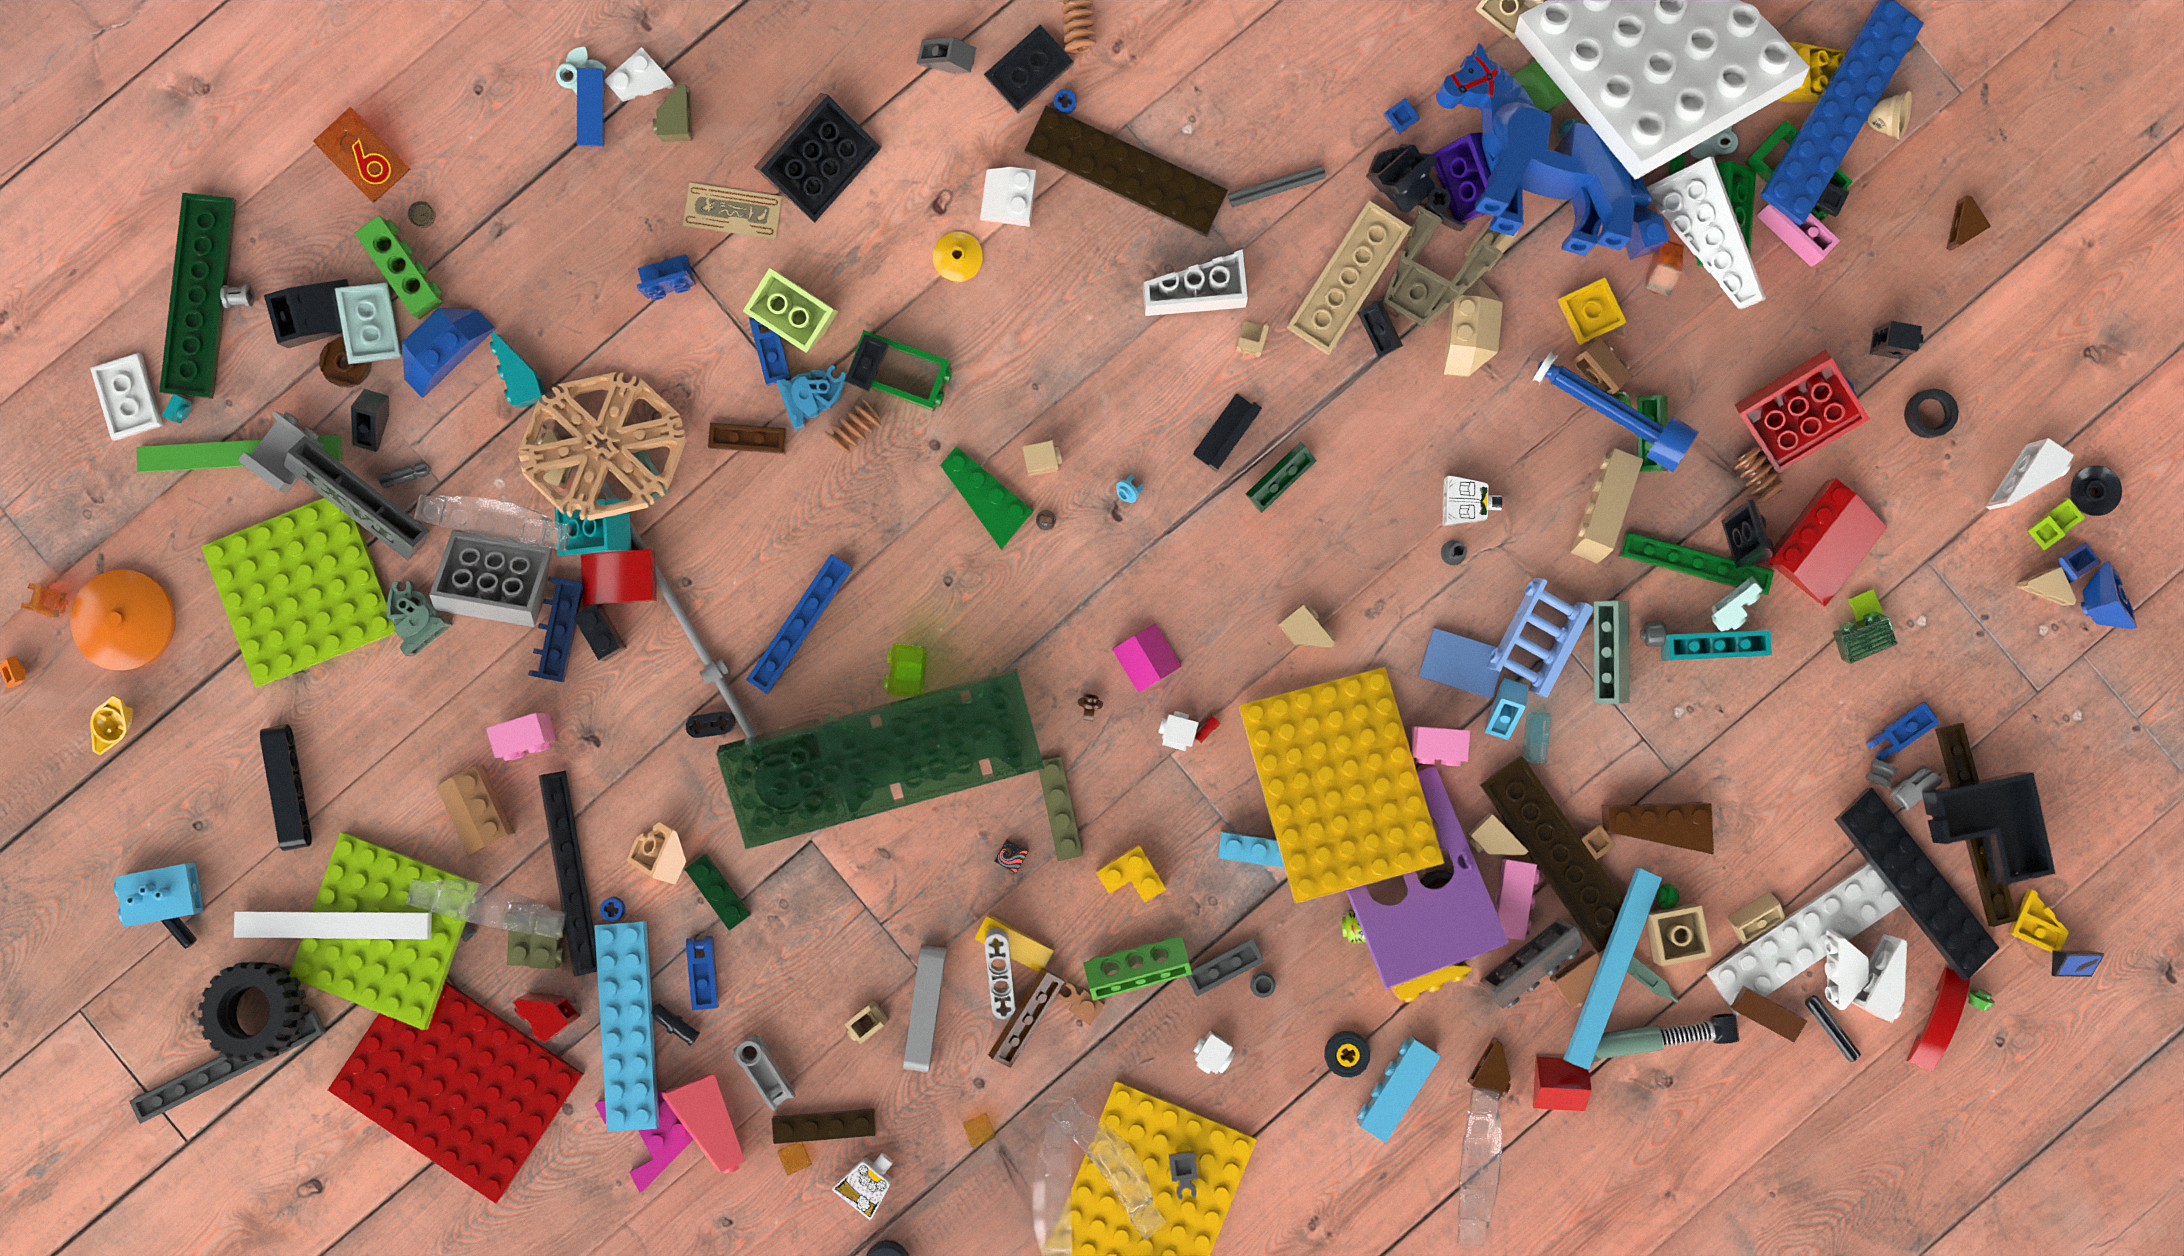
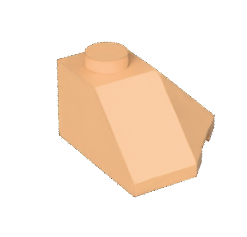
M661 822L654 825L653 830L648 834L642 833L636 837L626 861L651 878L675 885L683 872L686 862L677 832Z

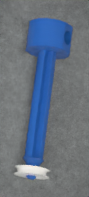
M1551 351L1546 359L1540 362L1538 372L1533 381H1538L1540 385L1545 377H1547L1551 385L1557 386L1650 442L1653 446L1646 457L1671 472H1674L1699 431L1674 416L1671 417L1665 427L1568 370L1564 365H1555L1554 363L1559 354L1554 355Z

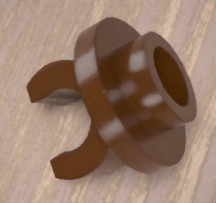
M1085 694L1084 697L1078 699V705L1085 708L1083 720L1093 721L1095 709L1103 707V702L1099 700L1098 696Z

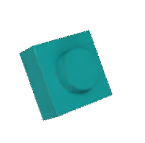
M173 394L162 416L170 421L181 424L191 412L190 406L193 401Z

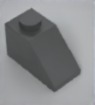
M955 37L922 40L916 64L954 74L970 73L974 64L976 48Z

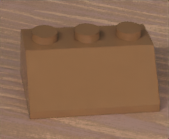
M484 765L473 766L436 786L468 855L515 834Z

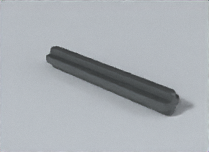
M1322 165L1231 192L1228 195V199L1232 207L1323 180L1326 177L1325 170Z

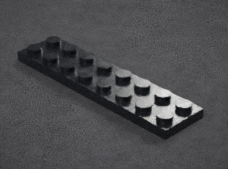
M1872 787L1865 789L1834 819L1962 981L1969 980L1999 949V946Z

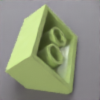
M769 268L743 312L806 353L825 335L839 313L836 309Z

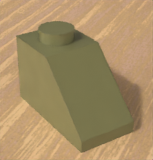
M680 84L656 110L657 119H653V131L662 142L692 141L690 90L686 84Z

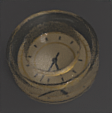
M418 201L410 206L408 217L417 227L426 228L434 223L436 213L431 205L424 201Z

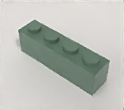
M1594 601V703H1630L1629 601Z

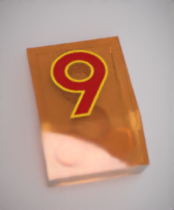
M351 107L313 140L321 151L373 203L411 170L368 122Z

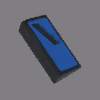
M2053 950L2051 975L2054 977H2092L2103 959L2104 953Z

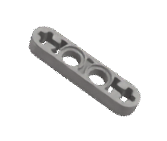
M995 927L988 930L985 935V953L992 1012L995 1017L1005 1020L1011 1018L1015 1012V994L1008 935L1005 930ZM993 938H998L1000 941L999 950H995ZM999 958L1003 959L1006 964L1003 967H996L992 964V961ZM1003 980L1008 983V987L999 989L994 984L997 981ZM1005 997L1007 1009H1002L1001 998Z

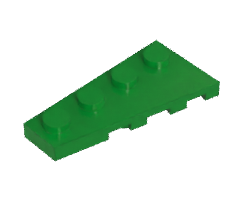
M957 446L941 463V468L1002 550L1034 511Z

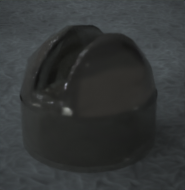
M1042 510L1036 516V524L1041 530H1051L1056 524V517L1053 512ZM1040 516L1052 518V523L1039 521Z

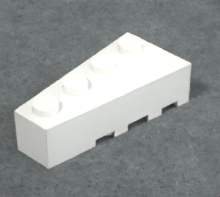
M1243 249L1234 252L1232 255L1221 256L1212 259L1210 262L1190 266L1186 270L1177 273L1173 272L1144 282L1145 316L1246 307L1248 297Z

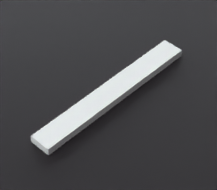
M238 911L234 913V938L431 939L432 913Z

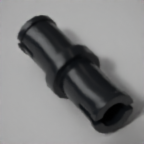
M660 1003L652 1010L653 1019L667 1028L666 1032L670 1035L674 1033L689 1046L700 1035L699 1031H696L683 1021L682 1016L674 1015Z

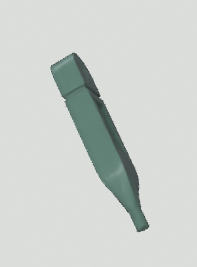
M1632 956L1627 972L1653 993L1671 998L1677 1003L1679 999L1673 995L1668 983Z

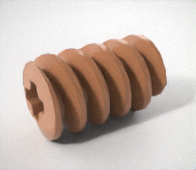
M1062 0L1064 4L1062 12L1065 14L1062 19L1066 24L1063 27V31L1066 34L1064 42L1067 44L1064 48L1065 52L1069 54L1090 52L1089 47L1095 45L1096 40L1089 39V36L1095 35V30L1088 29V27L1094 25L1095 21L1087 19L1088 16L1094 14V11L1087 9V7L1093 5V0Z
M862 399L863 408L857 404L854 406L856 415L850 411L847 412L849 421L843 418L839 419L841 428L834 424L831 426L834 432L833 435L825 431L837 447L848 454L851 452L849 444L855 447L858 446L856 437L862 440L866 439L864 430L871 434L874 432L871 426L872 423L878 427L881 426L879 416L864 399Z
M1760 446L1748 450L1733 460L1739 461L1734 467L1735 470L1744 469L1740 478H1750L1745 486H1755V489L1750 494L1761 495L1756 501L1757 504L1763 503L1783 491L1779 490L1783 485L1782 480L1773 481L1778 476L1777 472L1768 473L1772 468V464H1762L1767 458L1766 455L1757 456L1761 450Z

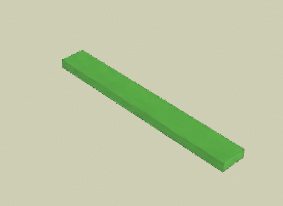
M319 436L317 439L324 444L322 449L337 461H342L341 436ZM262 440L136 447L137 472L148 473L246 467L238 461L239 457L243 452L252 454Z

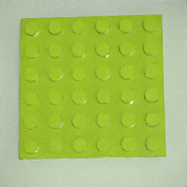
M325 497L201 546L255 687H262L396 633L395 624L392 619L387 617V596L358 522Z
M340 832L312 912L432 913L431 939L302 938L289 976L296 977L300 982L386 1016L426 1030L430 1025L480 883L349 833Z

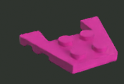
M667 1090L657 1091L660 1127L638 1130L652 1157V1160L629 1172L639 1193L644 1191L693 1140L663 1099L661 1093ZM600 1100L595 1103V1106L604 1124H607L605 1100Z

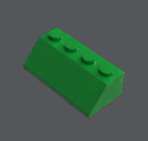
M1732 161L1716 163L1751 257L1756 172ZM1696 256L1697 265L1704 267V264Z

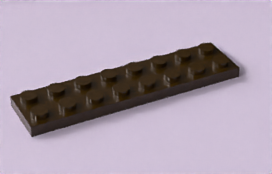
M1047 105L1025 148L1026 154L1207 237L1228 192L1226 188Z
M1519 756L1479 784V786L1517 840L1528 850L1527 854L1537 865L1541 874L1594 949L1599 953L1607 946L1624 899L1523 756Z

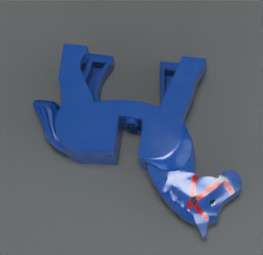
M1478 43L1472 54L1466 56L1461 63V70L1448 75L1436 92L1437 102L1443 108L1452 109L1458 104H1462L1466 107H1477L1481 110L1482 147L1491 175L1487 181L1486 191L1475 205V211L1493 215L1489 230L1514 236L1523 225L1522 189L1549 198L1571 200L1575 221L1571 233L1562 243L1561 250L1586 256L1595 244L1620 251L1631 239L1634 206L1645 208L1652 202V196L1647 190L1642 176L1635 180L1591 125L1575 122L1557 145L1555 151L1547 150L1552 115L1536 108L1524 88L1505 69L1489 60L1483 46ZM1602 225V231L1599 234L1600 226Z

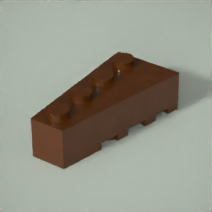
M1684 802L1602 806V823L1606 832L1714 855L1711 803Z

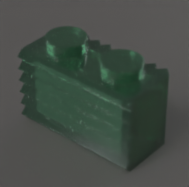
M1871 612L1864 615L1863 620L1856 623H1844L1840 625V629L1833 631L1841 659L1852 664L1897 645L1889 617L1878 612Z

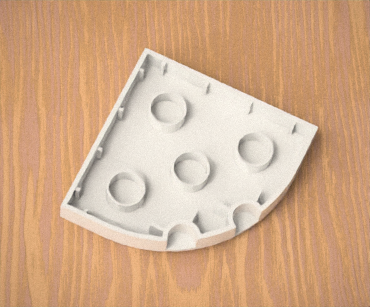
M1546 0L1542 4L1519 15L1515 31L1517 38L1635 180L1802 86L1810 68L1782 35L1760 15L1756 7L1740 0Z

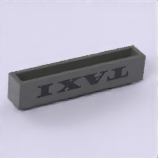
M306 436L300 439L287 452L284 463L285 468L406 560H409L424 545L429 533L428 529Z

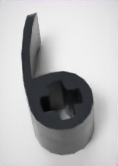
M1441 187L1433 189L1425 200V209L1439 216L1443 220L1441 222L1443 225L1456 231H1462L1466 227V223L1455 220L1443 213L1450 204V193ZM1439 197L1442 202L1435 205L1433 201Z

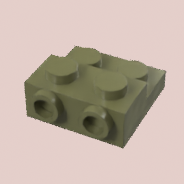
M510 914L507 965L556 969L560 967V963L564 961L565 954L564 948H561V939L565 937L566 933L563 916Z

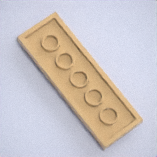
M1369 200L1292 318L1287 329L1329 355L1411 227Z

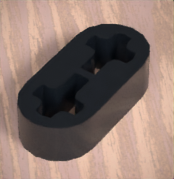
M728 712L695 715L687 720L685 729L693 738L730 733L734 729L735 719ZM722 715L724 719L729 720L725 730H722L721 726L713 727V722L720 721ZM697 719L699 723H708V728L700 729V734L697 733V730H692V725L696 724Z

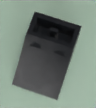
M348 279L290 287L265 294L264 298L277 344L289 349L343 333L335 288L348 287Z

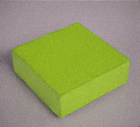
M1874 589L1847 599L1857 622H1862L1883 613Z

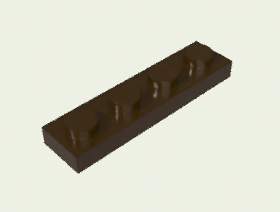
M873 1108L773 1116V1144L876 1136L875 1110Z

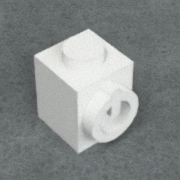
M1175 711L1174 715L1168 714L1167 719L1162 718L1158 733L1163 734L1162 745L1186 751L1187 746L1192 747L1199 722L1188 720L1189 714Z
M1209 1031L1205 1039L1200 1038L1193 1049V1052H1195L1194 1059L1198 1062L1196 1066L1208 1074L1210 1071L1216 1074L1218 1071L1223 1073L1235 1054L1232 1051V1044L1214 1032Z

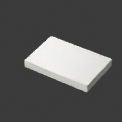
M141 353L90 367L111 440L116 441L163 426Z

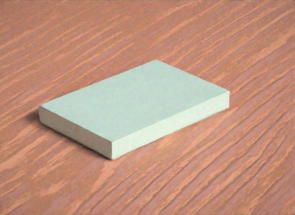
M388 282L335 288L348 364L401 358Z

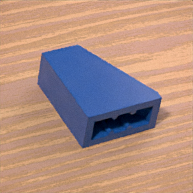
M1634 206L1631 239L1625 244L1630 260L1654 253L1670 240L1662 215L1647 207L1639 208Z

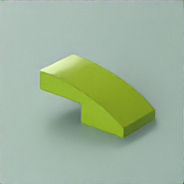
M2066 498L2040 518L2027 531L2045 551L2064 537L2068 530L2085 519V517L2073 502Z

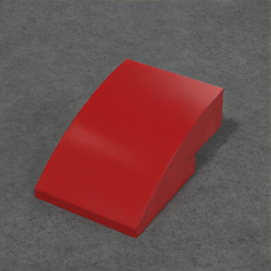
M629 550L581 555L584 606L657 601L654 550Z

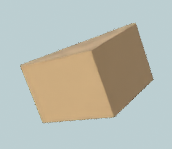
M2062 567L2050 568L2018 582L2016 586L2063 606L2075 605L2076 602L2075 595Z

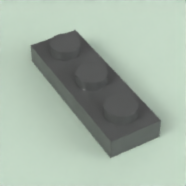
M1250 938L1191 969L1192 974L1186 977L1198 997L1265 961L1253 938Z

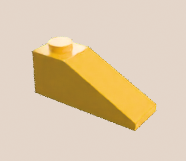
M987 914L974 939L985 944L987 931L995 927L1001 928L1008 935L1011 959L1038 972L1045 968L1054 952L1053 949L993 915ZM993 938L995 950H999L1000 941L998 938Z

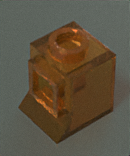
M29 583L28 588L34 590L30 602H22V608L49 617H59V614H63L68 606V600L65 599L67 593L40 583ZM47 595L54 597L50 607L43 605Z

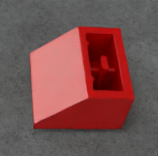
M529 992L512 1002L516 1006L514 1008L516 1014L522 1020L526 1019L531 1026V1033L536 1039L542 1040L544 1043L558 1035L580 1017V1014L566 996Z

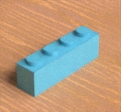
M1220 831L1217 850L1218 858L1284 868L1276 839Z
M1413 1036L1401 1043L1398 1049L1399 1056L1395 1062L1391 1061L1384 1071L1386 1076L1382 1083L1378 1082L1374 1086L1370 1094L1372 1096L1368 1105L1364 1104L1357 1114L1359 1126L1387 1143L1441 1057L1436 1051Z

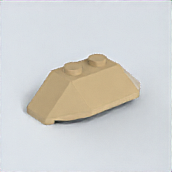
M1457 274L1452 275V281ZM1480 278L1449 307L1443 375L1469 377L1498 353L1503 302Z

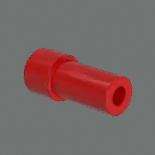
M1211 715L1207 719L1206 724L1197 732L1195 738L1202 743L1221 723Z

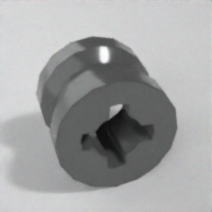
M1873 759L1871 763L1873 768L1871 772L1866 774L1865 778L1878 785L1890 788L1892 775L1897 773L1898 768L1883 761Z

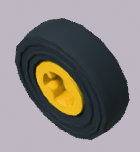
M1342 1031L1328 1040L1324 1058L1327 1066L1334 1074L1352 1078L1360 1075L1367 1068L1370 1062V1049L1368 1043L1361 1035L1352 1031ZM1345 1048L1349 1051L1354 1050V1054H1351L1353 1058L1349 1061L1346 1058L1341 1059V1055H1344L1342 1050Z

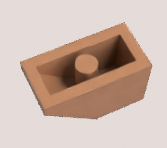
M1592 950L1550 979L1567 1005L1572 1008L1584 1005L1597 972L1600 957Z

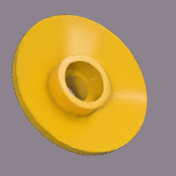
M957 231L944 235L938 240L933 250V263L936 270L942 277L954 282H962L974 277L980 270L983 262V252L979 242L965 232ZM960 251L962 256L959 259L953 258V253Z

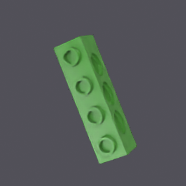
M377 216L354 233L411 315L421 319L444 303L440 297L442 291L434 281L430 282L425 275L428 271L419 260L415 261L411 256L414 252L405 240L401 241L397 236L399 230L392 220H385L381 216ZM391 240L390 249L383 251L384 243ZM401 261H405L406 266L404 270L398 272V264ZM419 281L420 288L416 292H412L411 287L413 283Z
M1182 936L1177 938L1169 937L1162 942L1143 944L1132 950H1120L1113 955L1094 957L1089 961L1083 962L1093 1001L1192 974ZM1162 957L1167 958L1165 961L1162 962L1157 961L1159 958ZM1136 964H1142L1139 968H1132ZM1110 971H1117L1113 975H1107Z

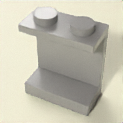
M274 411L272 416L277 419L275 424L253 453L243 452L238 461L276 490L288 493L298 480V477L284 467L287 452L304 436L320 448L324 444L317 439L319 435L308 427L305 429L297 424L299 420L290 413L285 412L281 414Z

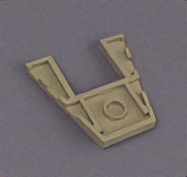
M1420 206L1417 211L1419 214L1414 225L1412 224L1408 234L1409 240L1406 248L1402 250L1399 259L1401 261L1397 272L1393 274L1383 303L1426 328L1503 256L1501 250L1480 239L1452 282L1415 262L1443 221L1439 216Z

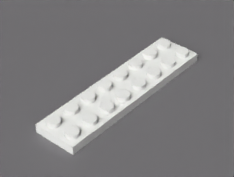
M1867 862L1787 916L1784 921L1759 935L1706 971V974L1729 1008L1743 985L1766 997L1827 955L1824 942L1827 939L1826 929L1834 930L1848 941L1900 906L1901 903ZM1730 1008V1009L1732 1010V1012H1733L1734 1014H1736V1016H1738V1015L1740 1014V1013L1734 1011L1732 1008Z

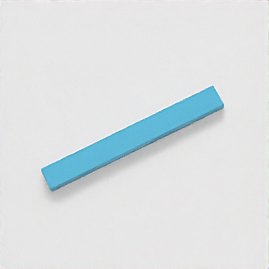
M1636 868L1563 1060L1587 1070L1590 1069L1662 880L1661 877L1641 868Z

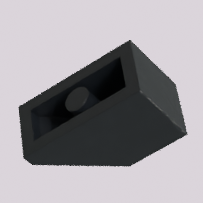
M364 389L351 405L352 445L374 452L378 451L389 417V396Z

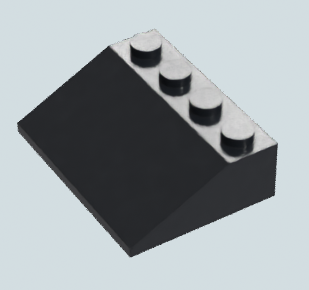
M820 93L754 168L813 222H816L880 151L881 147L828 94Z

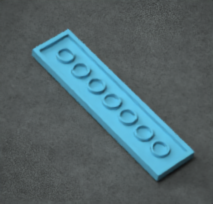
M647 921L595 925L607 1132L656 1129L660 1125Z

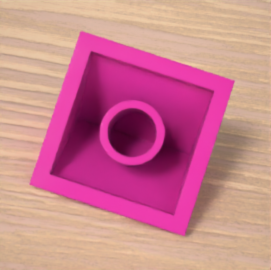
M1156 623L1112 649L1138 693L1182 667Z

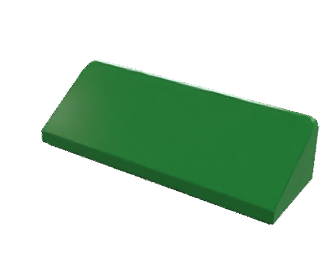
M1663 394L1637 396V411L1665 427L1668 423V398ZM1638 436V457L1643 459L1639 472H1667L1668 469L1646 457L1653 444Z

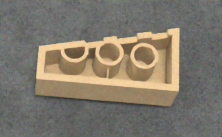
M1616 448L1609 455H1604L1599 469H1602L1593 484V494L1586 505L1585 515L1571 548V554L1598 564L1614 549L1643 462L1642 458Z

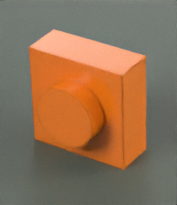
M17 656L6 658L0 664V671L8 689L19 686L25 680L26 671L23 664L19 663Z

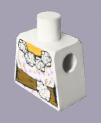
M881 1153L874 1163L867 1157H864L835 1183L832 1190L871 1220L893 1180L886 1173L893 1164V1160L884 1153Z

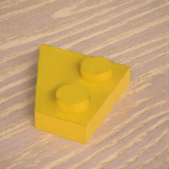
M2027 889L2016 914L2017 921L2012 922L2008 933L2050 953L2053 950H2061L2069 934L2068 930L2062 923L2056 920L2055 914L2051 909L2043 904L2038 897V893L2035 890Z

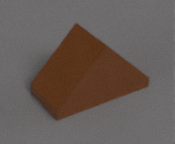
M1966 195L1956 203L1946 250H1953L1991 227L1972 196Z

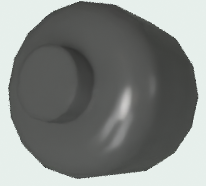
M1662 621L1646 622L1644 629L1640 630L1641 640L1644 639L1645 645L1648 647L1664 646L1665 635H1667L1665 623Z

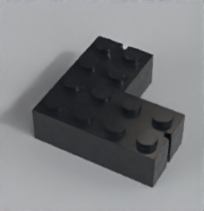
M2015 772L1922 792L1926 815H1932V819L1928 820L1932 842L1950 844L1982 837L1992 883L2012 884L2029 880V878L2035 879L2056 874L2034 772Z

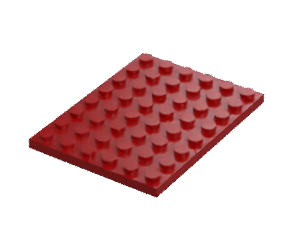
M445 981L428 1029L422 1030L379 1013L328 1088V1091L497 1204L584 1073Z

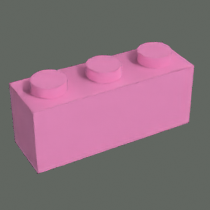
M1770 203L1756 215L1811 267L1821 261L1840 241L1811 213L1805 223L1797 225Z
M1502 858L1494 908L1506 937L1525 941V936L1529 935L1531 930V920H1528L1529 911L1533 910L1535 905V895L1532 893L1534 884L1537 885L1539 880V870L1536 869L1537 865L1534 863Z

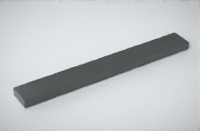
M316 1009L303 1015L306 1023L304 1027H299L298 1029L301 1035L297 1041H290L291 1047L285 1052L327 1032ZM219 1056L129 1102L141 1124L273 1058L256 1061H234L233 1058L227 1059Z

